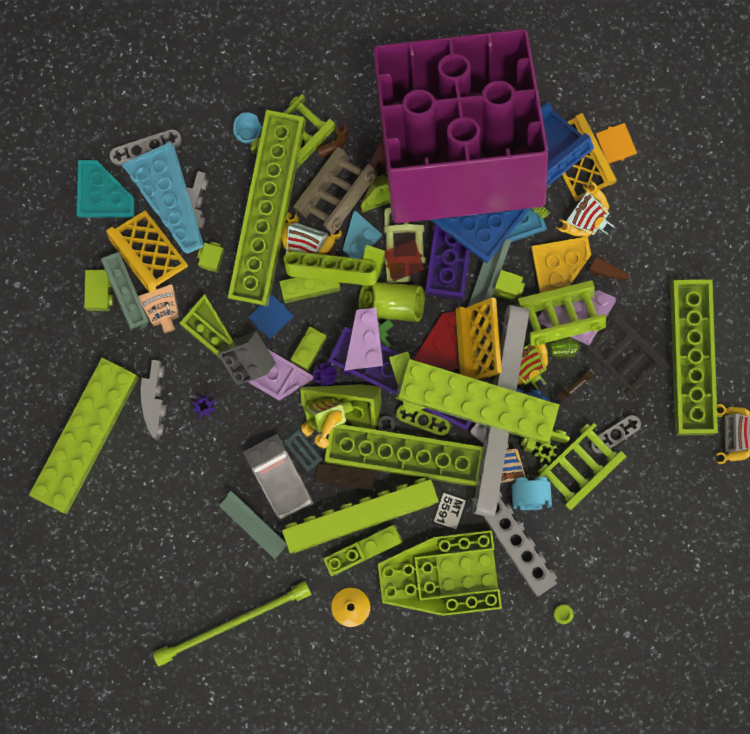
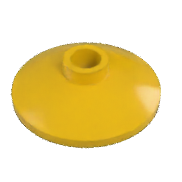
M345 588L339 591L333 598L332 614L344 626H358L367 619L370 613L369 599L359 589ZM348 604H354L355 608L353 611L347 609Z

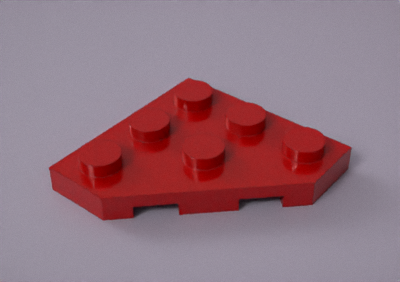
M456 311L444 313L440 316L413 359L414 361L447 371L460 369Z

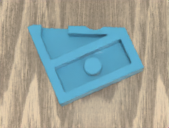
M356 211L352 215L343 252L350 258L362 259L366 245L373 247L382 237V234Z

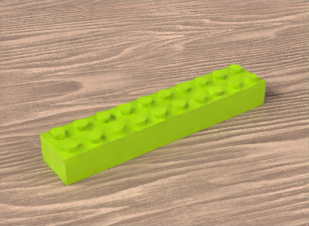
M266 110L228 298L231 300L266 307L269 305L282 234L306 125L304 117Z

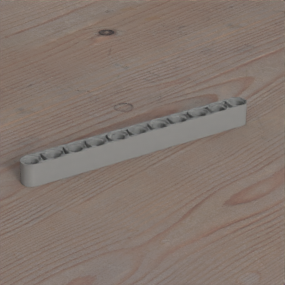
M509 305L505 314L500 344L502 373L495 375L494 385L513 391L517 389L529 317V309ZM488 426L486 427L473 514L494 517L509 433Z

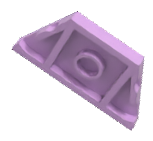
M268 349L276 362L267 375L248 381V383L280 401L314 378L311 374Z

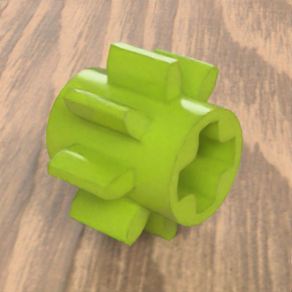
M551 440L549 443L539 442L541 446H535L534 449L537 450V453L534 457L539 456L541 458L540 463L544 459H547V462L550 463V456H557V454L553 453L557 446L552 447L550 445ZM543 447L545 449L550 450V452L547 453L548 456H546L545 454H541Z

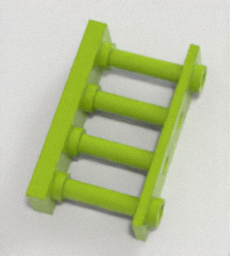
M303 94L293 98L289 104L290 107L284 113L293 115L299 110L317 127L318 132L313 136L304 131L303 140L305 145L300 150L297 169L317 149V146L335 130V123L331 119L327 122H322L303 105L305 102ZM259 137L251 143L252 147L250 149L254 155L258 152Z
M592 280L518 299V307L529 309V319L534 331L530 332L531 346L543 345L547 342L606 328V315L597 316L591 300L594 297L595 287ZM583 300L590 318L578 320L573 302ZM565 305L571 322L560 325L554 307ZM547 310L552 327L541 330L535 312Z
M595 423L591 426L589 424L584 426L580 430L582 435L554 462L549 466L545 464L538 471L540 473L538 477H547L566 497L567 503L565 506L569 511L627 457L622 451L618 454L613 452L592 431L597 426ZM585 436L608 457L607 460L609 462L604 467L602 465L599 466L578 444ZM572 449L594 471L595 476L591 480L585 479L565 458ZM558 462L580 484L579 487L581 489L576 494L571 492L550 471Z

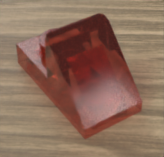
M380 141L369 163L376 171L377 176L381 169L378 166L386 169L382 141Z

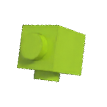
M210 242V244L204 243V247L199 249L197 256L200 259L199 267L218 273L224 249L215 242Z

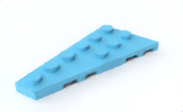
M169 142L121 164L133 182L139 187L140 192L153 210L162 219L161 221L170 230L182 250L188 254L204 247L174 145Z

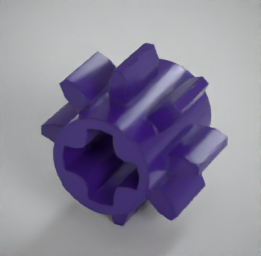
M328 362L316 365V369L313 372L314 381L321 383V386L334 384V380L337 377L334 366H329Z
M206 395L205 399L198 396L199 400L192 402L196 406L193 413L199 412L200 419L203 415L210 418L209 413L216 411L212 408L215 401L209 402L208 395ZM206 402V405H207L209 408H208V409H204V410L202 411V409H201L199 406H200V404H201V405H204V403Z

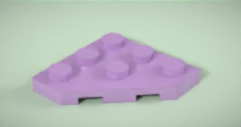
M599 290L594 291V297L591 298L597 316L605 314L607 317L616 302L615 297ZM583 300L573 302L578 320L590 318ZM565 305L554 307L560 325L571 322ZM543 310L538 318V322L550 328L552 324L547 310ZM598 331L571 336V338L590 345Z

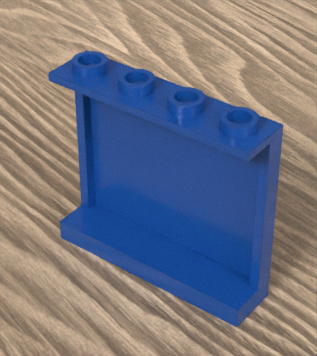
M547 102L541 107L548 147L547 186H549L594 149V145L588 134L582 135L553 111L550 102Z

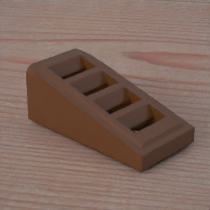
M599 257L595 258L588 270L590 274L626 282L629 278V274Z

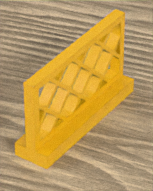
M583 113L577 115L576 118L568 121L570 125L575 124L577 131L582 135L588 134L591 137L594 149L589 152L591 156L586 155L582 158L580 166H572L578 169L575 179L567 177L566 172L562 174L576 202L581 200L587 193L585 190V193L577 196L574 191L576 183L586 185V188L591 186L590 181L586 183L578 180L581 170L591 173L589 180H592L593 174L602 177L604 183L597 186L600 190L617 183ZM585 157L593 159L594 166L592 170L582 167Z
M146 211L141 212L116 229L111 227L106 230L109 241L150 294L156 291V286L188 267L187 263ZM143 218H146L148 221L147 227L137 226L138 222ZM126 229L133 230L131 237L122 236L121 232ZM136 231L146 232L144 239L134 238ZM149 232L157 233L159 235L158 240H148ZM133 242L143 243L142 250H133ZM146 244L156 245L155 253L145 251ZM159 246L168 247V254L158 253ZM143 256L153 257L152 264L143 263ZM157 257L167 259L165 266L155 265ZM170 259L178 260L181 263L177 267H168ZM154 269L164 270L163 275L155 279L153 276Z
M489 298L467 308L459 307L455 309L460 375L483 380L502 373L496 298ZM490 305V311L487 315L485 313V310L487 306ZM483 316L485 318V321L481 327L479 325V322ZM491 323V330L488 333L486 330ZM485 335L487 338L484 344L482 345L480 341L482 337ZM492 342V343H493V348H492V350H491V352H490V351L488 350V347H489L490 343ZM486 353L488 355V358L484 364L482 362V359ZM492 360L494 361V370L489 369ZM479 365L482 367V370H481L480 374H479Z

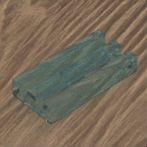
M299 430L284 441L307 472L323 460ZM295 437H300L317 458L315 461H313ZM290 441H293L311 463L309 466L289 443Z

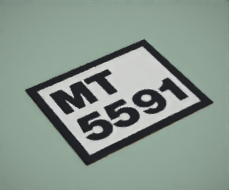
M442 490L431 523L458 532L469 499Z

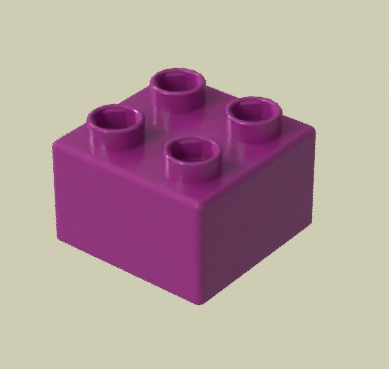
M519 29L378 45L374 48L380 123L391 214L395 223L537 208L545 205L548 147L526 30Z

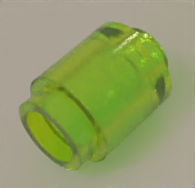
M573 338L559 339L551 342L552 357H557V359L576 357V353L579 352L578 341H574Z

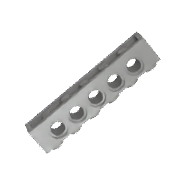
M499 491L497 502L499 511L495 513L494 517L483 516V518L534 595L538 597L557 584L555 581L557 577L552 569L548 570L544 565L546 563L545 558L540 552L536 553L533 548L535 543L530 536L526 538L522 532L525 530L519 520H514L512 517L513 510L508 504L504 505L501 500L503 496ZM501 519H507L510 522L508 529L500 527ZM512 535L520 537L521 542L518 546H514L511 543L510 538ZM524 551L531 553L532 557L529 562H524L521 558V554ZM535 567L542 570V576L539 579L532 575V570Z

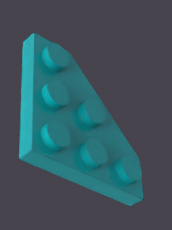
M78 160L77 217H135L134 197L97 160Z

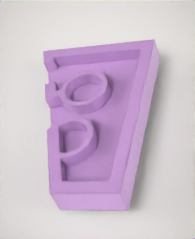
M376 308L356 310L345 370L383 366Z

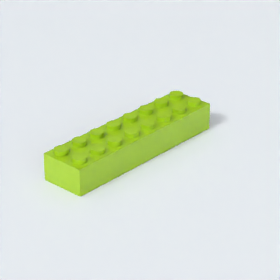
M674 280L670 284L675 436L715 435L718 433L712 280Z
M104 358L100 360L29 496L62 513H68L139 379L137 375Z
M411 359L405 362L395 399L541 443H549L559 409V404Z
M342 424L333 427L328 437L329 445L326 449L325 463L416 478L426 477L429 480L473 487L477 486L483 447Z
M421 478L414 482L415 485L408 487V484L398 486L396 491L392 493L389 490L378 493V498L372 500L371 497L359 500L360 504L354 506L352 503L341 506L342 510L334 512L333 509L323 512V516L317 519L315 516L305 518V523L299 525L296 522L285 525L286 529L282 530L289 552L293 554L437 504L439 501L431 479Z

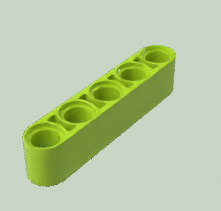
M296 251L288 252L284 256L285 270L287 275L291 277L366 286L374 285L378 280L376 264L371 260Z

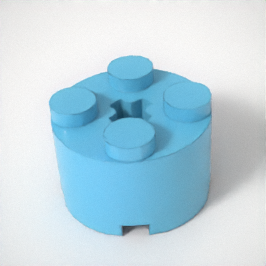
M537 477L535 481H528V478H517L516 482L512 484L513 509H517V506H520V510L542 509V505L546 504L547 508L552 507L551 485L547 481V477Z

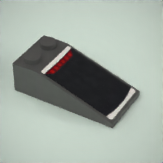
M278 434L243 452L279 522L314 504Z

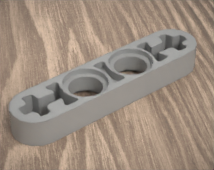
M167 130L112 149L110 159L113 164L122 166L121 164L152 151L153 149L149 146L151 141L157 140L160 142V146H163L161 138L164 137L166 141L170 139V135L178 137L175 139V143H172L174 148L181 144V136L176 130ZM140 146L142 148L141 154L133 155L132 148ZM126 149H128V153L131 158H128L127 155H124L127 154L125 152ZM116 153L124 155L121 157L120 161H118L117 158H115Z

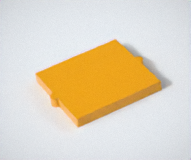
M625 123L615 127L610 126L607 130L595 134L608 164L619 160L623 161L624 158L637 154Z

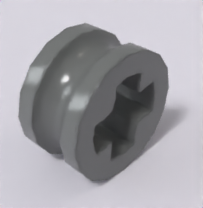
M383 416L378 421V428L380 431L392 432L395 428V422L392 417ZM383 420H384L385 422H386L387 420L390 421V426H391L390 429L387 428L386 430H384V429L382 428V427H383V424H382V421H383Z

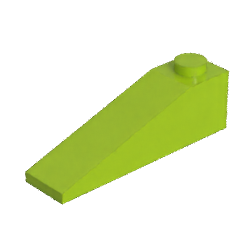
M370 385L301 387L302 406L331 398L336 399L340 403L350 401L353 412L345 414L346 422L354 427L377 430L381 408V387Z

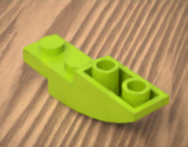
M392 525L323 560L330 575L334 576L403 542L395 525Z

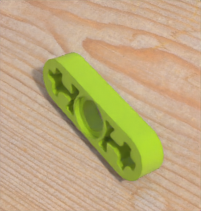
M404 405L400 406L397 410L398 420L405 424L438 436H444L450 430L449 422L439 416L418 410L415 411L418 414L415 416V423L410 422L412 418L409 416L405 419L402 418L400 411L405 410ZM421 415H425L429 419V423L425 426H421L418 423V417ZM432 418L436 419L435 424L445 423L444 426L447 429L442 430V432H439L438 427L435 426L429 429Z

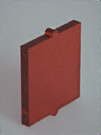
M415 240L385 251L388 263L387 268L390 270L393 281L425 270L421 259L422 254L419 253Z

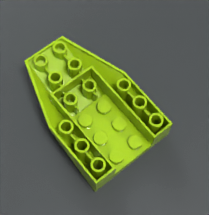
M492 530L433 537L379 563L378 570L382 603L442 616L502 609L500 590L497 583Z

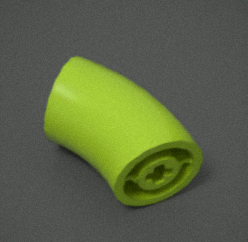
M376 282L371 286L363 285L360 290L359 310L376 308L378 319L419 322L424 312L425 295L422 286Z

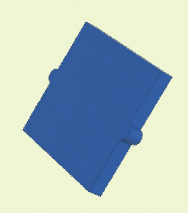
M271 295L268 307L260 305L248 318L257 326L259 331L261 330L271 340L294 316L285 308L284 303L281 304Z

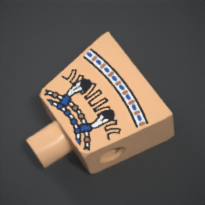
M172 284L157 289L151 294L146 293L138 296L141 305L154 326L161 324L164 333L175 330L172 320L179 317L175 289Z

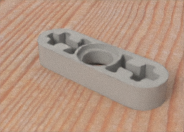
M628 416L598 435V437L603 441L606 439L603 435L606 434L609 441L606 445L612 448L637 432L641 427V421L637 416ZM629 419L630 421L635 420L637 423L634 425L635 429L632 427L627 429L626 432L628 434L625 435V431L619 425L622 424L625 427L629 424ZM617 429L620 431L621 438L619 440L611 438L610 433L612 430ZM591 441L592 451L596 454H602L603 452L599 448L596 449L595 444Z

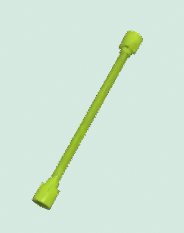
M306 581L291 587L292 590L287 595L285 594L262 605V607L260 606V608L257 607L253 611L244 613V615L232 619L228 623L226 622V624L223 623L219 627L210 629V631L194 637V639L191 638L187 642L185 641L175 647L168 648V646L152 652L157 665H164L172 661V657L176 656L177 652L180 653L184 649L191 648V646L193 647V645L209 639V637L212 638L216 634L225 632V630L227 631L241 624V622L243 623V621L246 622L250 618L259 616V614L275 608V606H280L289 600L293 601L296 599L299 601L312 595Z

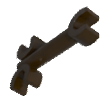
M592 369L588 370L551 402L556 404L563 402L595 376Z

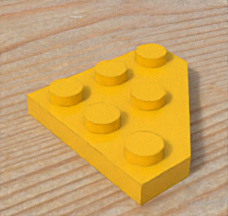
M588 236L531 246L539 292L543 293L571 285L591 256Z

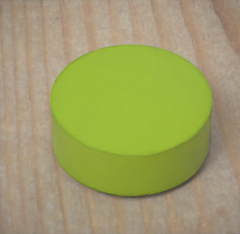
M568 605L557 606L553 613L554 619L559 624L570 623L574 615L573 610Z

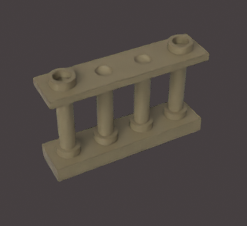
M339 147L336 148L293 206L304 218H307L312 213L325 221L323 225L331 234H334L340 228L344 219L377 176L376 171L369 164L363 170L348 162L350 158ZM343 168L359 176L353 185L337 177ZM332 183L348 191L342 200L326 192ZM321 198L337 206L331 215L315 207Z

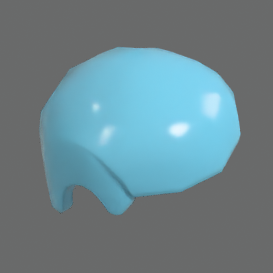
M246 112L236 117L233 123V133L238 141L245 144L252 143L260 136L262 126L256 115Z

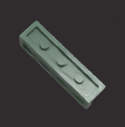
M505 239V242L488 263L483 262L469 306L492 298L511 240Z
M120 253L101 258V263L129 329L147 327L149 321Z
M230 491L219 506L264 550L276 559L287 547V544Z

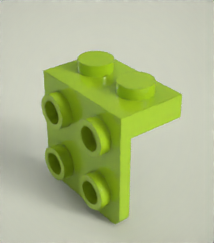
M557 429L552 431L550 440L563 444L567 443L570 439L569 436H566V432ZM523 437L521 446H524L523 451L531 453L535 448L536 441Z

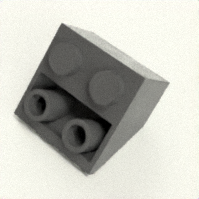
M257 331L240 337L218 353V356L237 385L267 375L276 363Z

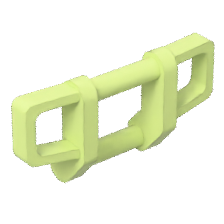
M386 208L384 233H386L387 258H385L387 282L395 284L408 283L410 281L411 264L419 265L426 263V258L423 256L424 225L404 222L405 225L390 226L391 208ZM393 233H415L416 256L394 257ZM406 264L405 277L402 279H392L391 265Z

